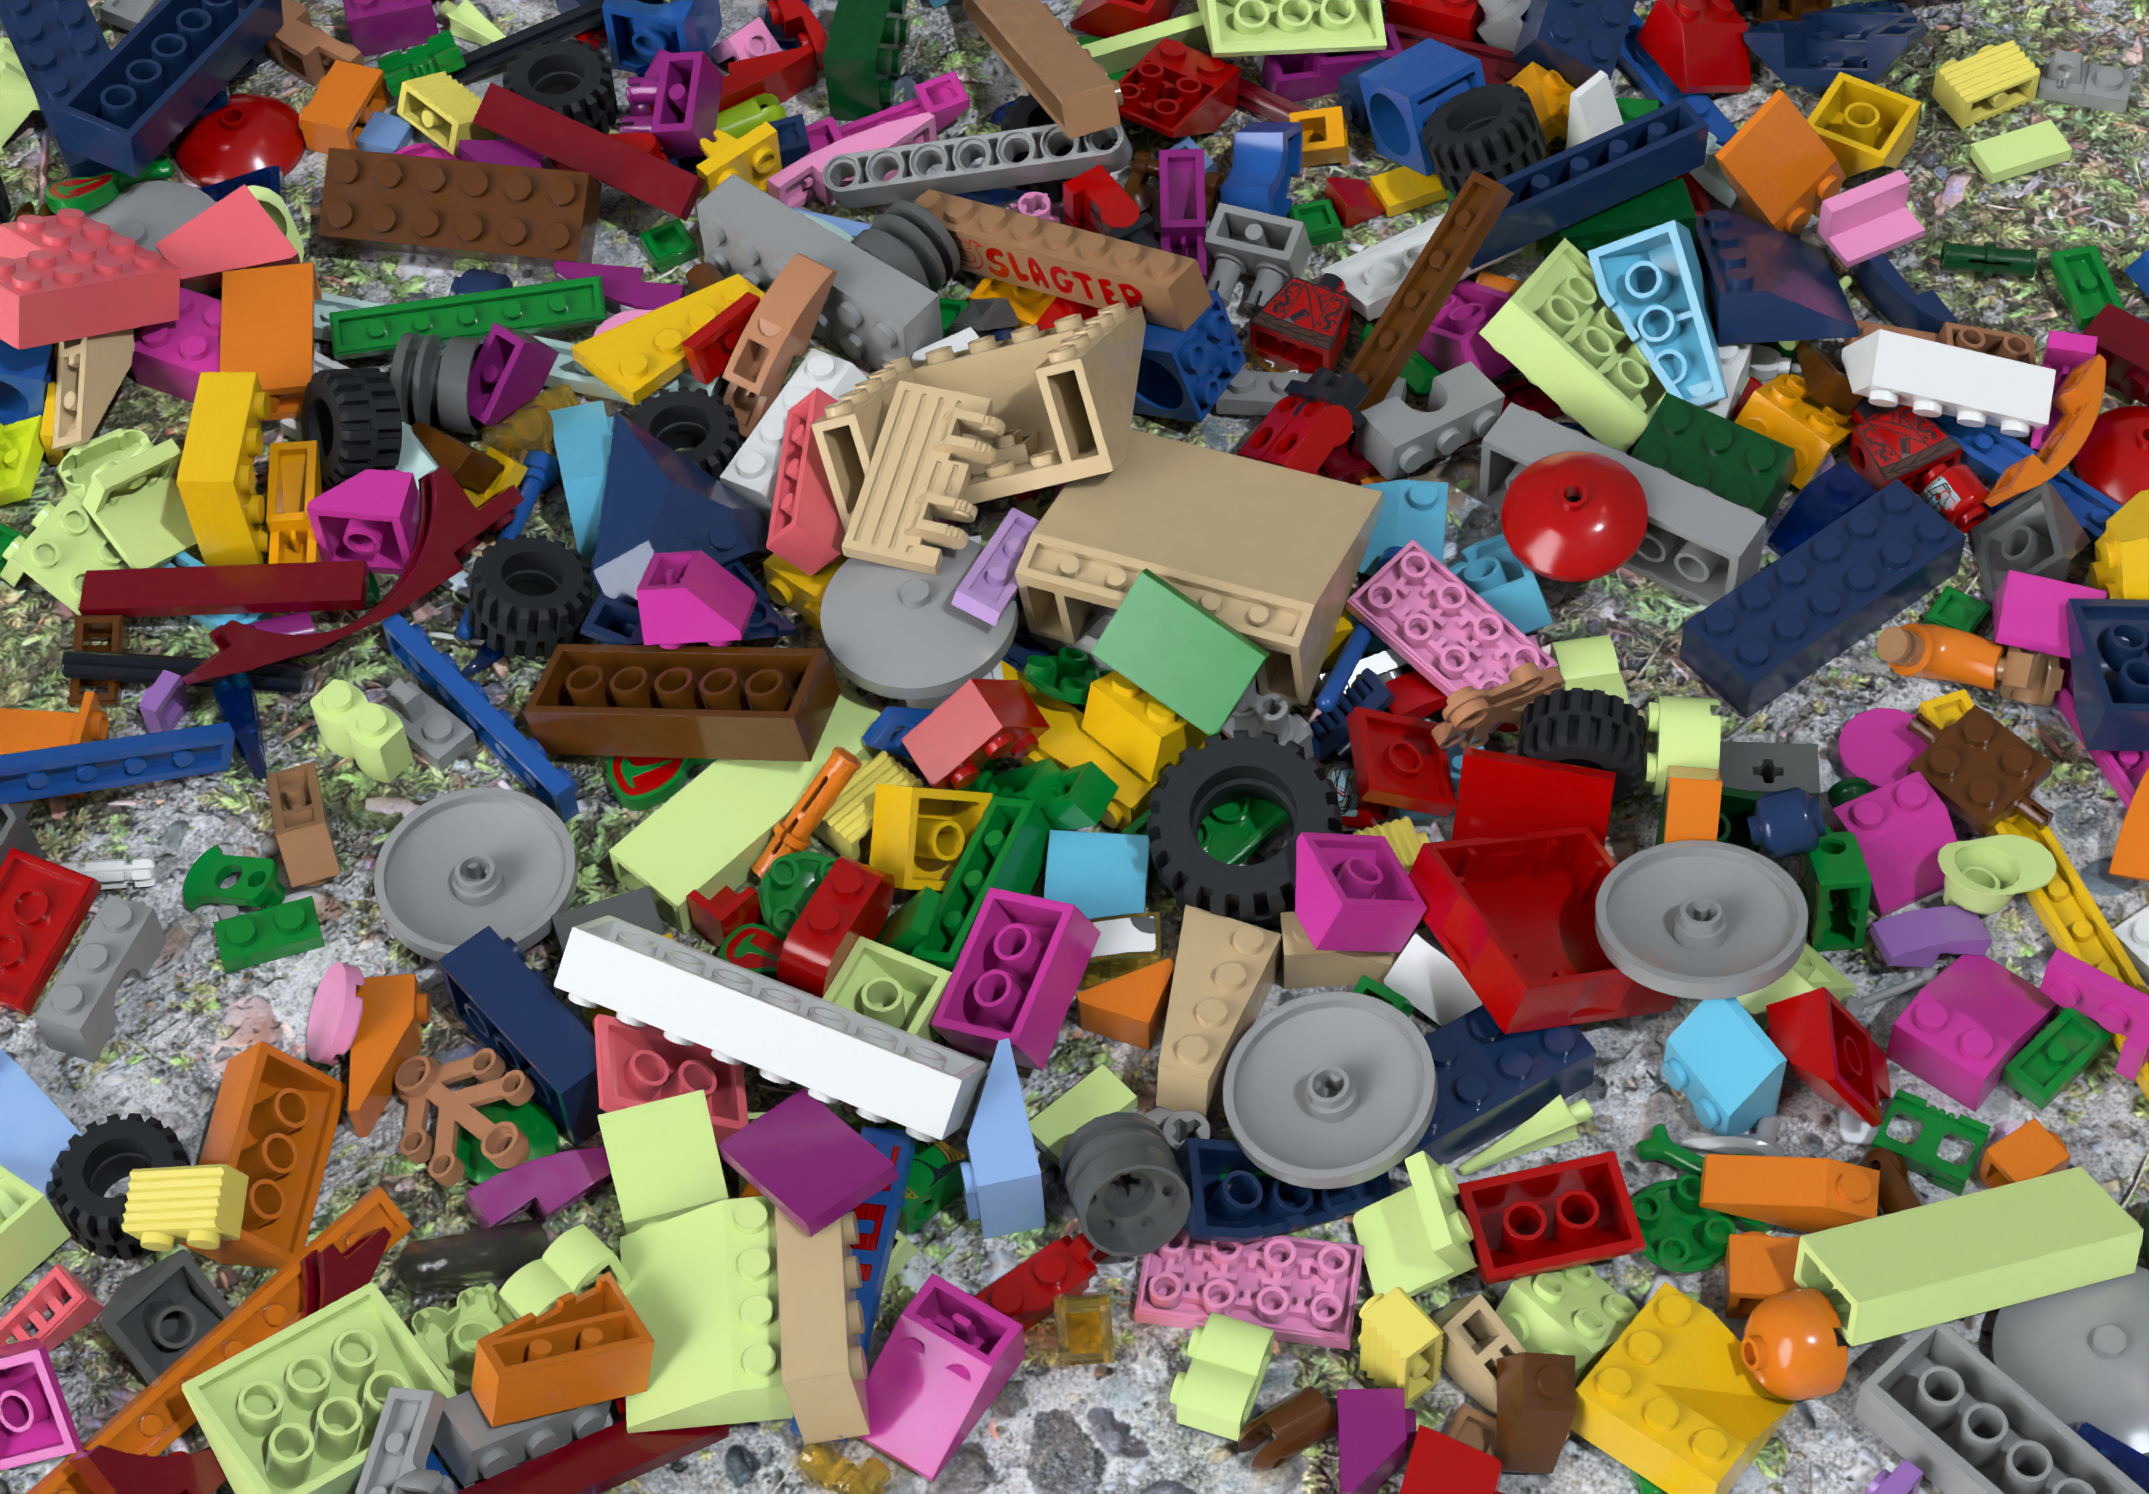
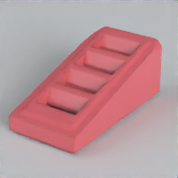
M58 1263L0 1320V1347L8 1345L6 1340L14 1335L19 1342L32 1338L39 1339L46 1346L49 1353L92 1321L105 1307L79 1276ZM70 1295L71 1299L64 1304L62 1299ZM51 1308L55 1315L48 1320L43 1313ZM31 1322L39 1330L33 1337L24 1328Z

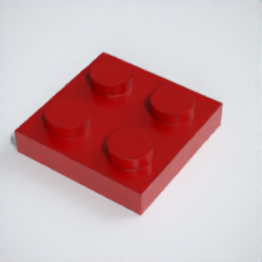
M1355 706L1347 715L1346 720L1359 799L1447 817L1457 806L1447 750L1440 749L1431 734L1432 730L1439 724Z

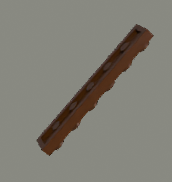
M1474 170L1472 171L1346 372L1354 373L1370 389L1368 395L1357 408L1360 412L1384 400L1514 193L1502 184Z

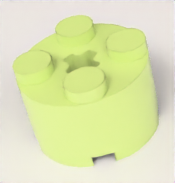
M1657 696L1656 702L1648 703V709H1645L1644 720L1646 722L1645 729H1647L1646 738L1652 739V752H1646V758L1643 761L1642 788H1652L1653 796H1663L1668 765L1719 769L1721 715H1711V712L1715 713L1719 708V699Z

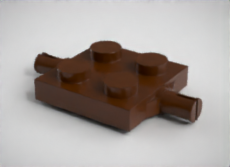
M1976 704L1956 723L1944 729H1940L1924 717L1922 713H1917L1916 718L1913 717L1910 720L1907 730L1922 739L1928 746L1908 766L1907 775L1919 771L1945 806L1980 834L1985 836L2000 821L2017 813L2037 827L2039 831L2043 830L2051 822L2054 814L2032 799L2034 790L2052 774L2053 762Z

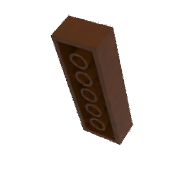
M329 147L317 235L334 246L551 268H553L555 260L592 264L602 184L590 173Z
M557 644L523 713L535 739L543 747L546 754L811 762L841 690L826 650L819 648L683 646L677 649H664L660 646Z

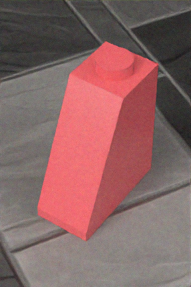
M245 184L155 244L157 252L162 255L163 259L180 267V286L194 292L222 287V271L300 264L298 252Z

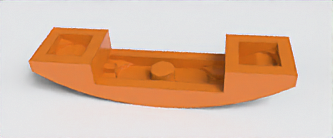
M2100 354L2070 371L2051 402L2064 415L2036 456L2031 454L2004 470L1984 500L1988 506L1995 507L2004 504L2054 477L2075 457L2089 436L2102 403L2106 378V360Z

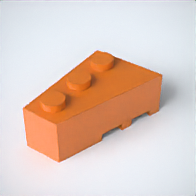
M609 1271L596 1278L595 1287L576 1296L570 1291L557 1298L556 1307L537 1317L530 1312L477 1340L471 1392L492 1427L646 1392L655 1341Z

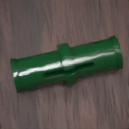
M1944 241L1940 252L1941 270L1978 272L1984 278H1992L1993 274L2033 278L2037 264L2036 249L1996 247V242L1985 241L1983 246Z

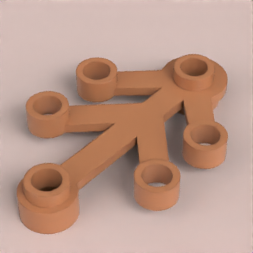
M1528 662L1517 667L1509 674L1510 682L1490 690H1475L1473 686H1466L1455 691L1447 698L1446 702L1448 705L1442 711L1445 721L1437 725L1431 732L1440 749H1447L1458 744L1463 753L1465 747L1477 749L1489 740L1488 733L1494 721L1515 724L1520 732L1521 716L1524 715L1525 707L1529 703H1534L1536 697L1542 694L1551 695V691L1562 689L1565 686L1566 682L1556 666H1552L1539 671L1535 662Z
M483 1048L473 1056L442 1065L435 1058L423 1055H415L406 1059L399 1066L395 1074V1085L398 1095L408 1104L406 1131L399 1146L401 1153L414 1164L425 1163L434 1154L428 1166L429 1175L443 1187L453 1186L461 1180L465 1172V1164L456 1156L458 1127L460 1124L482 1141L481 1151L483 1155L496 1167L511 1169L523 1164L530 1152L527 1136L512 1122L502 1121L494 1124L474 1107L502 1099L507 1100L513 1106L523 1105L530 1100L534 1093L535 1085L533 1081L521 1070L509 1071L500 1078L505 1071V1061L491 1048ZM475 1076L482 1082L481 1084L453 1092L445 1086ZM430 1102L438 1107L435 1140L426 1132Z

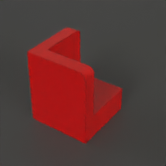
M726 885L710 900L706 899L695 889L686 895L692 927L718 949L721 948L725 938L739 926L749 923L764 924L758 893L751 887H747L738 895Z

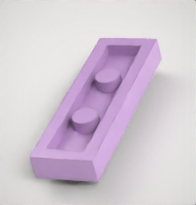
M1012 507L957 588L951 604L974 617L996 626L1019 591L1015 571L1030 535L1040 521Z

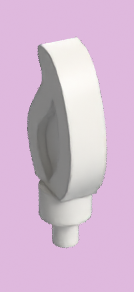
M1752 346L1749 375L1759 380H1769L1783 373L1790 375V372L1802 373L1800 364L1792 363V358L1781 357V353L1767 346Z

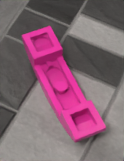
M949 72L915 85L914 88L917 96L915 99L840 127L837 126L833 116L805 126L811 151L805 156L845 137L887 122L930 112L935 116L936 132H938L960 116L971 105L970 100L956 72Z

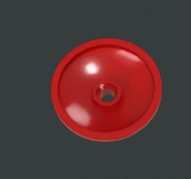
M241 93L221 97L208 103L178 134L175 151L182 172L191 182L209 191L230 194L244 184L246 186L267 187L284 178L300 162L306 149L303 132L299 128V114L293 107L271 96Z
M2124 406L2099 414L2089 436L2079 450L2077 460L2072 462L2074 474L2078 479L2121 506H2124L2140 491L2149 489V406Z
M1588 451L1559 452L1533 462L1521 471L1510 484L1502 503V531L1513 555L1531 571L1557 581L1582 582L1594 580L1622 567L1640 548L1648 526L1647 499L1637 478L1616 460ZM1570 496H1579L1582 498L1577 502H1569L1566 500V498Z

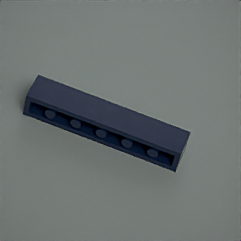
M1682 97L1497 180L1496 182L1502 184L1514 194L1468 266L1473 270L1704 165L1709 125ZM1454 200L1449 202V207L1451 206Z

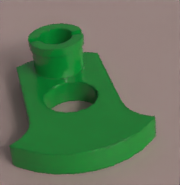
M216 844L203 853L190 868L184 881L183 897L186 905L192 912L199 906L207 903L252 906L264 909L282 904L286 897V889L277 881L279 866L273 859L224 855L222 849ZM242 872L240 879L233 886L220 888L223 880L229 874Z

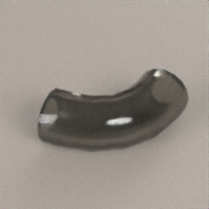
M523 1220L416 1240L407 1244L401 1251L398 1260V1272L407 1289L419 1294L510 1278L526 1264L541 1259L549 1247V1241L542 1226L534 1220Z

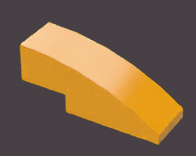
M317 440L270 443L266 523L270 531L268 564L323 562L307 512L309 501L322 494L319 445Z

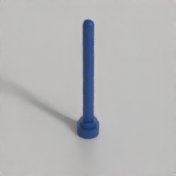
M532 450L527 453L522 464L528 467V470L521 480L523 486L519 492L524 501L512 509L516 517L503 527L498 540L505 537L513 540L516 538V535H521L540 492H545L547 488L555 484L560 473L558 460L551 454L540 450ZM469 603L456 629L457 636L463 641H469L475 636V627L470 626L468 619Z
M1392 546L1387 548L1376 566V572L1404 547ZM1359 620L1316 700L1317 708L1323 713H1329L1335 708L1374 634Z

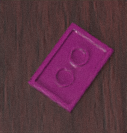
M805 1088L717 1144L721 1158L810 1237L899 1178L893 1162L819 1100L811 1097Z

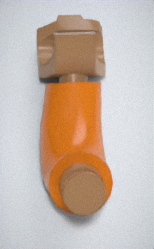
M1911 623L1901 627H1889L1879 635L1876 644L1877 653L1880 658L1887 661L1892 670L1902 676L1960 683L1990 691H1997L2000 687L2002 698L2036 706L2048 707L2052 704L2055 691L2061 690L2065 672L2060 669L2059 656L2009 646L2007 654V648L2003 644L1970 632L1936 624Z

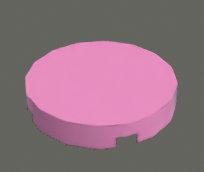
M335 962L328 968L321 979L314 996L308 1020L306 1036L307 1052L310 1060L334 1066L339 1062L338 1056L335 1055L344 1056L346 1051H349L358 1031L364 1005L362 1004L363 998L356 996V985L363 986L365 984L359 967Z

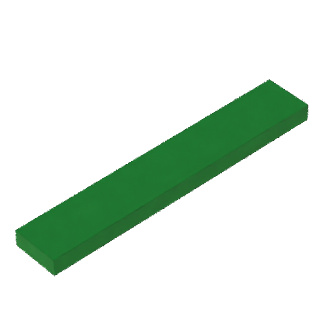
M601 275L330 312L329 318L333 354L338 361L395 353L399 339L403 333L407 332L421 333L424 338L429 334H437L443 340L444 346H446L449 339L454 336L486 339L494 322L528 334L599 325L607 320L603 280Z

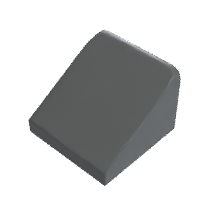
M1008 298L973 299L949 327L952 332H960L969 327H972L974 331L1016 327L1019 325V320Z

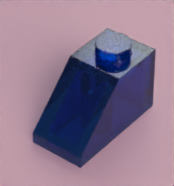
M1839 461L1806 485L1769 537L1767 545L1781 557L1874 495L1876 488L1843 461Z

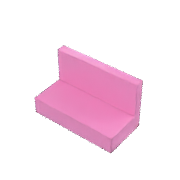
M1901 169L1822 201L1817 233L1846 268L1925 236L1926 229L1906 207L1910 180Z

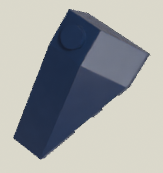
M1186 1138L1174 1155L1175 1163L1180 1168L1189 1188L1191 1208L1183 1228L1194 1240L1247 1243L1350 1216L1392 1195L1388 1171L1366 1182L1335 1189L1304 1188L1288 1184L1274 1177L1271 1179H1267L1268 1177L1256 1178L1249 1172L1262 1170L1244 1154L1237 1141ZM1227 1174L1221 1182L1220 1175Z

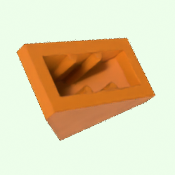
M1668 765L1664 843L1685 840L1717 841L1722 792V777L1719 769Z
M1171 957L1076 993L1077 1021L1081 1029L1150 1051L1168 1010L1175 969Z

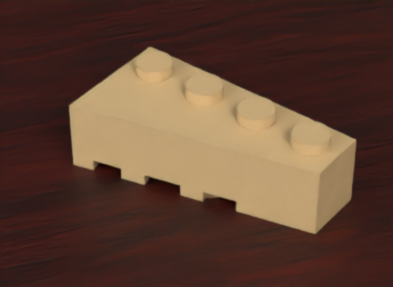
M1185 904L1158 1063L1157 1106L1175 1112L1184 1110L1195 1111L1207 1119L1223 1087L1225 1071L1231 1054L1244 1034L1253 1026L1278 976L1282 934L1229 917L1211 914L1210 911Z
M775 1206L782 1384L803 1441L807 1445L869 1435L870 1425L865 1380H867V1365L865 1353L860 1342V1334L865 1332L861 1303L859 1300H856V1289L862 1288V1277L857 1255L852 1256L851 1245L859 1244V1229L855 1212L846 1213L810 1237Z

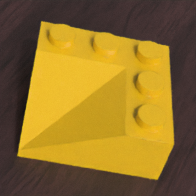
M257 372L200 373L176 483L206 566L264 564L266 553H269L270 531L265 521V501L262 495H257L255 489V469L253 464L255 456H261L263 434L261 426L262 421L268 420L270 417L271 402L269 393L262 391Z
M1664 1282L1575 1389L1576 1412L1569 1429L1668 1494H1727L1795 1408L1797 1401L1777 1397L1764 1389L1745 1366L1741 1356V1342L1711 1310Z

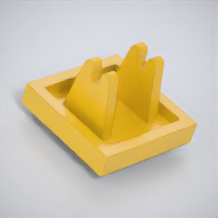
M767 121L739 139L720 129H716L713 132L716 142H710L706 138L700 139V148L707 157L706 160L696 165L697 175L706 180L700 192L701 200L732 173L769 194L767 179L782 170L778 132Z

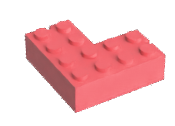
M64 208L58 210L57 215L45 217L22 215L15 222L0 224V339L14 348L21 350L179 320L180 267L163 259L160 253L149 251L136 244L134 239L121 236L112 231L109 225L96 222L85 216L82 210Z

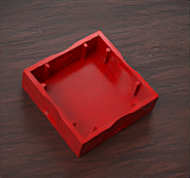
M1588 826L1533 831L1511 838L1477 837L1423 843L1408 875L1427 906V910L1422 918L1504 1034L1671 1011L1678 998L1677 996L1652 990L1632 980L1616 968L1601 949L1595 931L1596 899L1604 879L1617 864Z

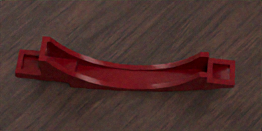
M445 464L429 471L418 479L420 495L419 523L410 557L393 587L370 611L347 626L316 634L290 635L272 633L231 620L225 625L218 626L208 634L219 651L183 676L182 680L189 686L229 678L307 654L399 612L462 571L464 567L458 559L480 544L476 536L488 527L492 532H495L516 517L512 509L524 501V498L513 484L496 492L478 507H475Z
M385 1226L363 1234L342 1253L331 1243L320 1253L317 1249L312 1250L301 1260L304 1286L302 1319L370 1283L391 1237L390 1232ZM98 1445L89 1451L86 1449L81 1450L69 1461L94 1494H212L227 1479L211 1446L186 1455L144 1456L125 1453Z

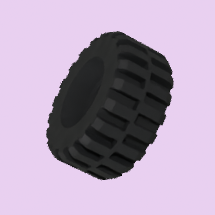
M1248 729L1233 730L1234 738L1221 740L1217 733L1204 738V748L1196 751L1194 746L1190 745L1179 753L1180 766L1177 768L1173 764L1167 765L1160 775L1162 788L1158 787L1152 791L1149 800L1151 815L1147 817V833L1154 868L1158 871L1159 881L1166 894H1174L1176 906L1183 912L1185 904L1210 911L1211 914L1229 917L1271 931L1273 930L1272 921L1280 919L1281 912H1295L1296 839L1301 832L1342 834L1343 832L1338 793L1333 781L1326 779L1325 768L1318 759L1310 757L1306 760L1304 747L1292 740L1288 741L1285 746L1279 744L1278 734L1262 731L1260 738H1250ZM1249 797L1271 802L1283 809L1292 819L1294 826L1293 835L1288 844L1277 855L1267 861L1248 866L1230 865L1214 859L1200 847L1198 830L1202 821L1206 819L1214 808H1218L1224 803Z

